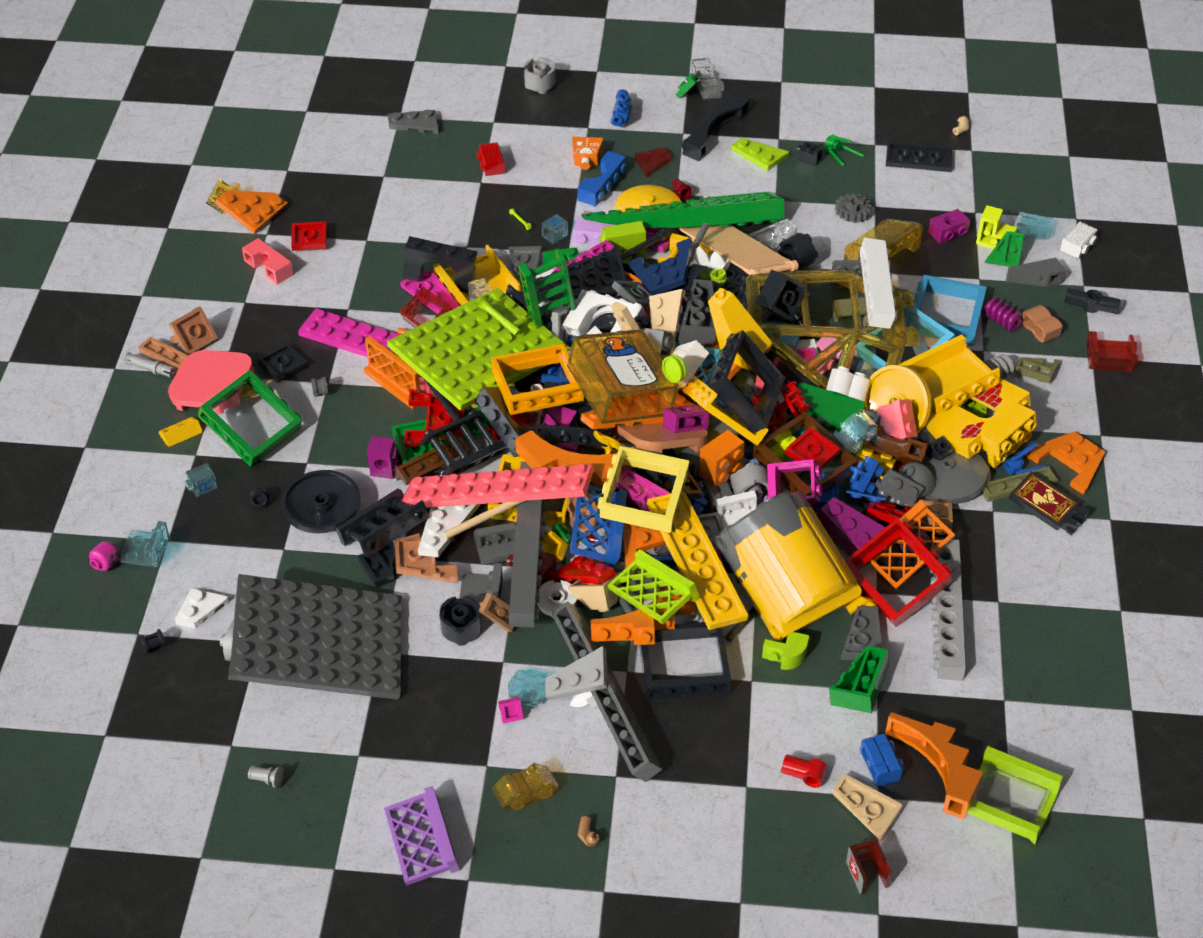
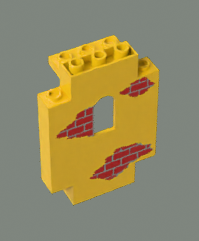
M1001 378L1000 384L971 397L976 402L994 410L995 414L992 417L981 418L961 408L960 406L967 401L965 400L938 414L931 410L924 428H927L935 440L944 436L954 448V452L967 459L977 454L980 449L987 451L988 465L995 469L1031 438V431L1037 426L1036 412L1029 409L1031 407L1030 392Z

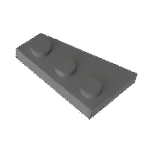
M857 606L846 644L841 654V660H855L867 645L882 648L878 606Z

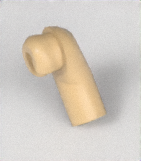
M962 116L958 118L959 126L953 128V133L956 136L969 129V119Z

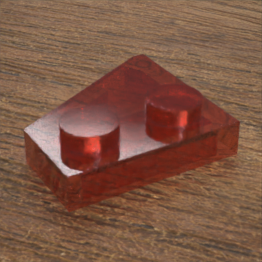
M666 147L636 153L635 160L647 178L651 176L653 170L658 171L662 166L670 163L671 155Z

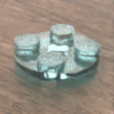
M517 670L508 684L509 697L519 696L521 706L524 709L537 708L538 704L542 702L544 704L548 700L545 691V678L548 676L536 670ZM526 687L534 688L531 689L530 692L526 691Z

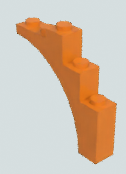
M532 430L515 438L516 452L531 469L592 464L594 472L590 481L595 487L603 489L604 482L609 480L607 479L609 467L613 468L612 458L614 454L589 455L566 451L541 439ZM623 464L620 475L626 468L632 470L636 467Z
M682 595L672 596V601L679 600ZM668 597L658 598V603L668 602ZM692 600L686 602L664 624H661L640 609L620 616L592 619V642L634 640V645L655 644V630L675 629L674 615L694 614V602ZM668 608L657 609V613L663 615Z
M891 712L888 717L885 734L912 746L936 767L946 789L943 812L964 820L980 789L983 772L966 766L969 750L953 745L956 729L937 722L930 726Z

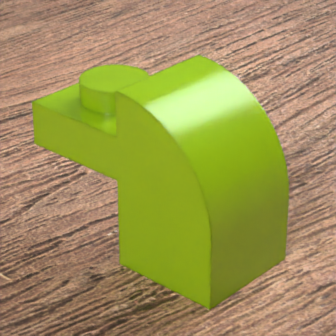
M792 632L788 634L786 644L765 639L762 658L781 662L780 669L783 670L797 668L805 660L809 635Z

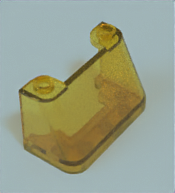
M883 220L861 237L846 245L844 260H858L859 248H861L864 238L885 240L886 248L889 249L888 259L905 247L915 252L920 249L923 226L912 221Z

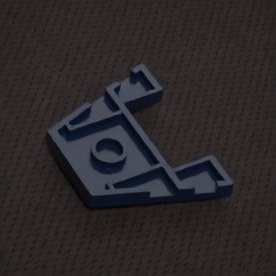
M691 237L676 243L679 254L676 257L668 258L647 268L642 256L627 262L629 268L652 295H657L686 284L689 269L688 261L692 254L691 247H693Z

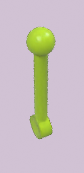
M515 209L509 210L510 215H514L521 223L525 225L527 230H530L532 228L531 224L526 223L516 213Z

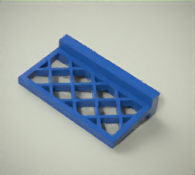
M588 486L587 492L593 498L588 501L585 497L576 498L570 553L606 561L607 566L615 567L620 558L624 523L614 520L604 522L600 518V509L595 511L590 503L594 501L599 503V497H603L604 494H602L601 488ZM619 489L618 492H614L611 504L625 507L627 490ZM586 507L591 513L587 517L580 512V509ZM593 517L600 524L595 528L588 521ZM582 523L589 529L584 534L578 528ZM602 527L608 533V536L604 538L597 532ZM593 534L598 542L591 544L586 537ZM582 540L587 548H576V542ZM601 544L606 550V554L598 553L595 547Z

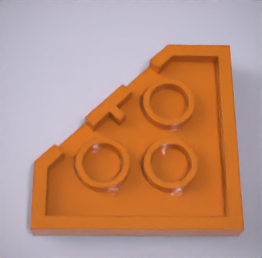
M227 190L215 202L253 234L287 206V202L274 192Z

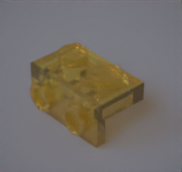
M218 179L206 204L223 214L225 211L215 203L216 199L227 190L238 191L240 184L237 183L233 188L221 179Z

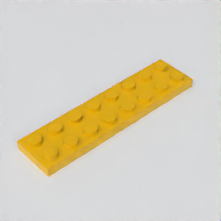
M683 491L671 533L660 531L681 575L695 583L700 596L695 603L709 630L747 621L748 614L685 491ZM671 494L648 499L647 506L650 512L665 515Z

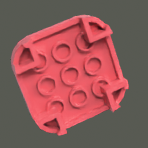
M200 350L190 354L183 361L169 386L168 393L171 402L176 406L177 410L184 411L186 406H202L247 371L251 370L255 374L251 358L244 353ZM243 388L214 408L216 413L224 414L223 410L234 405L238 407L241 403L239 396Z

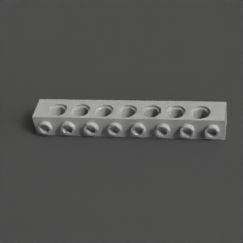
M952 539L936 554L940 564H946L952 571L951 577L953 582L931 599V605H935V609H932V621H935V625L932 628V637H936V641L933 642V653L937 656V658H934L933 669L937 670V679L963 681L966 666L959 540ZM934 573L933 577H931L930 585L937 580V576Z

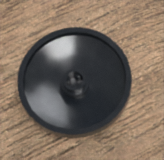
M316 470L297 477L286 487L282 496V509L286 520L293 527L308 533L335 531L337 526L355 516L361 506L360 491L357 484L349 476L333 470Z

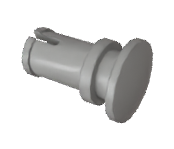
M251 766L248 771V778L263 781L277 789L283 782L284 770L280 766L276 769L273 767L266 769Z

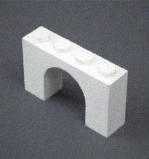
M582 289L574 303L575 310H570L563 323V327L569 335L582 338L597 317L605 313H613L611 305L616 301L627 306L633 318L637 316L647 318L648 315L644 307L639 303L632 304L624 299L618 300L607 294L600 295L593 290L586 291ZM616 321L608 337H619L624 340V344H627ZM638 322L637 325L639 326V328L642 327L641 322Z

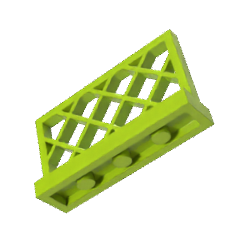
M638 550L634 554L636 560L607 585L609 590L661 624H664L689 600L695 602L700 597L694 582L642 550ZM636 568L641 569V574L631 575ZM646 578H655V582L645 583ZM641 579V584L631 586V581ZM627 582V587L617 588L620 583ZM668 586V591L658 592V587ZM654 588V593L644 594L645 589ZM640 590V595L630 596V592ZM682 595L679 600L672 601V596ZM668 597V602L658 603V598ZM654 599V604L644 605V600ZM668 608L663 615L657 613V609Z

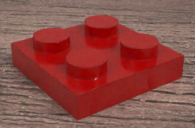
M326 221L292 223V251L326 249Z
M810 427L786 447L785 453L795 461L814 459L822 469L840 453L841 448Z

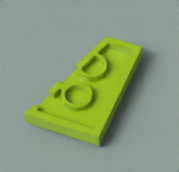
M741 138L731 145L732 151L766 171H769L789 157V151Z

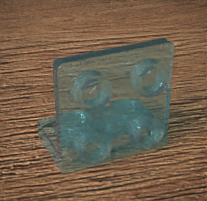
M158 521L152 532L131 530L120 554L119 562L158 567L170 538L166 522Z

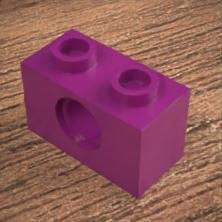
M955 209L931 218L928 232L939 243H943L968 233L970 219L959 209Z
M699 405L664 408L663 427L674 433L707 430L709 412Z
M372 436L367 449L370 476L393 479L396 468L399 466V460H397L398 448L395 447L394 439Z

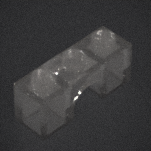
M710 57L692 59V73L695 74L699 70L703 74L697 80L700 81L699 91L703 100L721 98L722 91H724V83L720 81V74L716 72L715 63L712 62Z

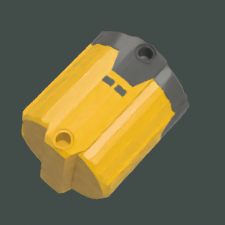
M783 492L757 505L755 510L739 519L733 525L727 526L716 536L718 548L767 629L777 641H783L788 637V634L792 632L798 633L837 612L862 594L856 578L802 492Z

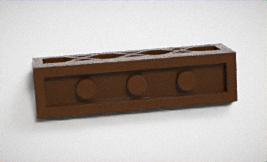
M463 435L457 437L466 453L471 454L472 449ZM450 442L442 445L452 460L457 461L460 459V456ZM433 449L398 466L394 477L397 481L402 479L404 484L408 485L415 477H425L445 467L446 464L436 449Z

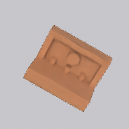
M201 306L169 323L174 333L173 336L169 337L172 344L179 343L187 355L218 338Z

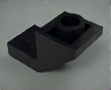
M926 427L917 433L918 437L910 438L928 444L927 456L937 460H941L955 451L944 436L935 440Z

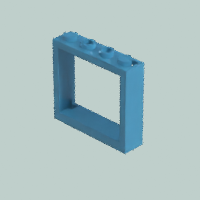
M923 275L922 282H918L917 292H915L914 302L912 303V306L918 310L921 309L925 291L976 301L970 327L936 321L954 333L955 337L962 334L966 338V344L973 346L986 287ZM910 317L908 318L907 324H910L909 333L941 339Z

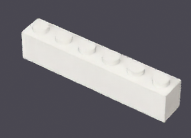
M864 238L860 248L868 324L869 326L890 329L893 321L895 322L897 319V311L894 308L896 299L893 298L892 273L889 271V249L886 248L885 240Z

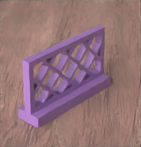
M433 785L424 788L425 793L384 808L406 886L448 870L451 873L460 871L440 802ZM424 801L425 806L421 813L412 810L415 804ZM398 810L404 811L400 820L392 818L391 813ZM409 814L418 817L413 826L404 823ZM423 819L431 823L426 831L418 828ZM401 827L410 830L405 839L397 836ZM415 832L423 835L419 844L410 842ZM428 838L436 840L432 850L423 847ZM406 846L415 848L410 858L402 854ZM420 851L429 854L424 863L415 860ZM434 856L441 859L443 863L434 868L428 866ZM412 864L421 867L418 874L408 876V871Z

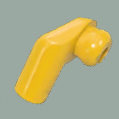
M860 596L845 608L852 615L856 612L857 606L877 605L873 602L872 598Z

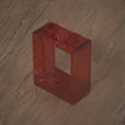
M422 287L399 313L408 324L415 328L421 324L413 318L429 301L441 309L434 318L453 310V308Z

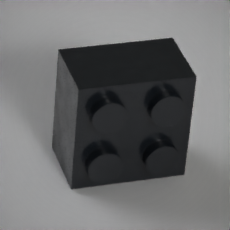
M771 269L756 304L780 317L793 321L808 287L783 273Z

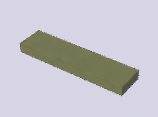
M1049 466L1032 470V472L1052 485L1057 484L1058 479ZM1031 471L987 482L981 493L987 502L1009 497L1010 493Z

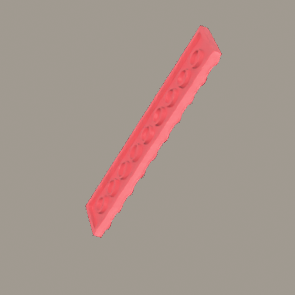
M592 464L451 474L449 476L415 477L410 482L402 501L413 506L423 500L426 508L584 497L594 468Z

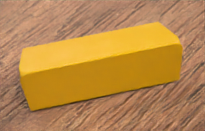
M193 417L159 431V435L168 447L202 433L199 421Z

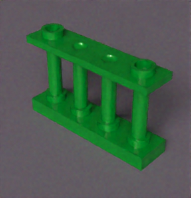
M558 248L555 249L556 260L535 269H529L525 262L518 265L528 314L535 326L543 324L541 319L543 313L566 303L572 311L575 310L574 302H576V298L571 289L567 268L569 261L566 254L562 255ZM556 267L559 268L558 273L536 282L533 280L537 275ZM561 279V285L540 294L536 293L539 288ZM563 292L564 297L541 307L539 306L542 300Z

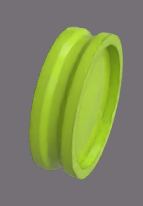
M671 355L663 360L662 370L670 382L677 383L685 379L687 369L681 357Z

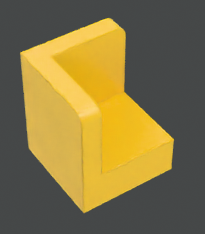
M549 531L544 534V541H540V544H543V556L539 557L549 566L563 560L568 544L553 531Z

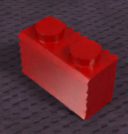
M498 142L480 144L479 151H477V159L480 161V169L484 171L485 176L505 173V163Z

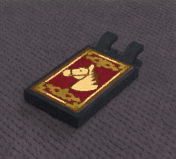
M1032 471L1010 493L1008 498L1055 530L1061 527L1071 536L1076 532V526L1079 522L1083 524L1087 520V515L1090 512L1085 507H1079V501Z

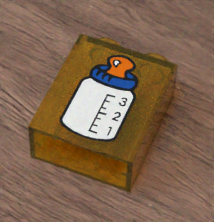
M643 329L583 334L573 337L567 367L601 424L663 417L664 408L674 407L679 384L672 383L665 377L662 370L663 360Z

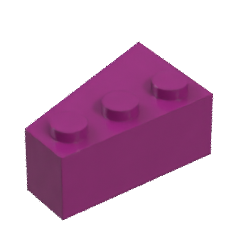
M836 498L831 499L816 514L825 530L849 556L885 528Z

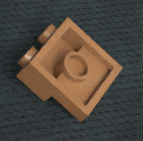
M916 499L912 508L922 500L942 523L950 530L952 529L953 513L951 502ZM926 515L921 520V527H933V520ZM935 531L939 535L946 534L944 531Z

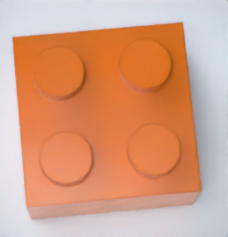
M727 430L700 449L699 476L714 488L721 483H725L732 474L743 468L744 441Z

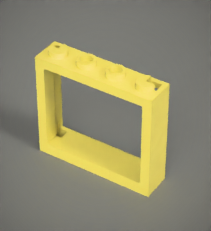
M620 446L617 455L614 454L612 458L613 468L609 467L607 479L609 480L604 482L602 494L604 496L599 497L597 509H600V518L671 533L687 479L689 461ZM623 464L677 476L665 515L611 504Z

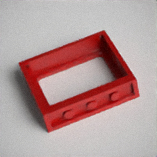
M899 518L895 519L844 560L863 592L873 599V602L895 627L953 582L951 577L952 571L946 564L941 565L936 553L932 549L928 551L924 546L926 544L919 535L915 537L911 532L912 528L906 521L902 523ZM897 539H903L937 576V580L896 612L859 570Z

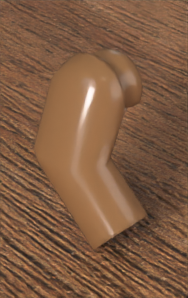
M583 816L579 824L578 837L586 846H595L599 842V835H594V832L590 831L592 819Z

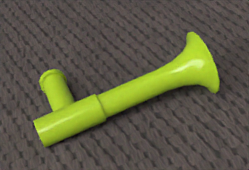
M489 295L483 296L477 302L475 309L486 310L502 323L505 328L517 336L521 331L518 327L526 324L527 318L521 316L516 321L511 322L492 307L488 301Z

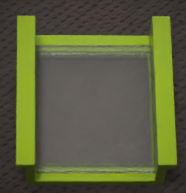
M987 746L982 765L979 771L983 772L980 789L968 814L1028 838L1035 845L1058 796L1063 776Z

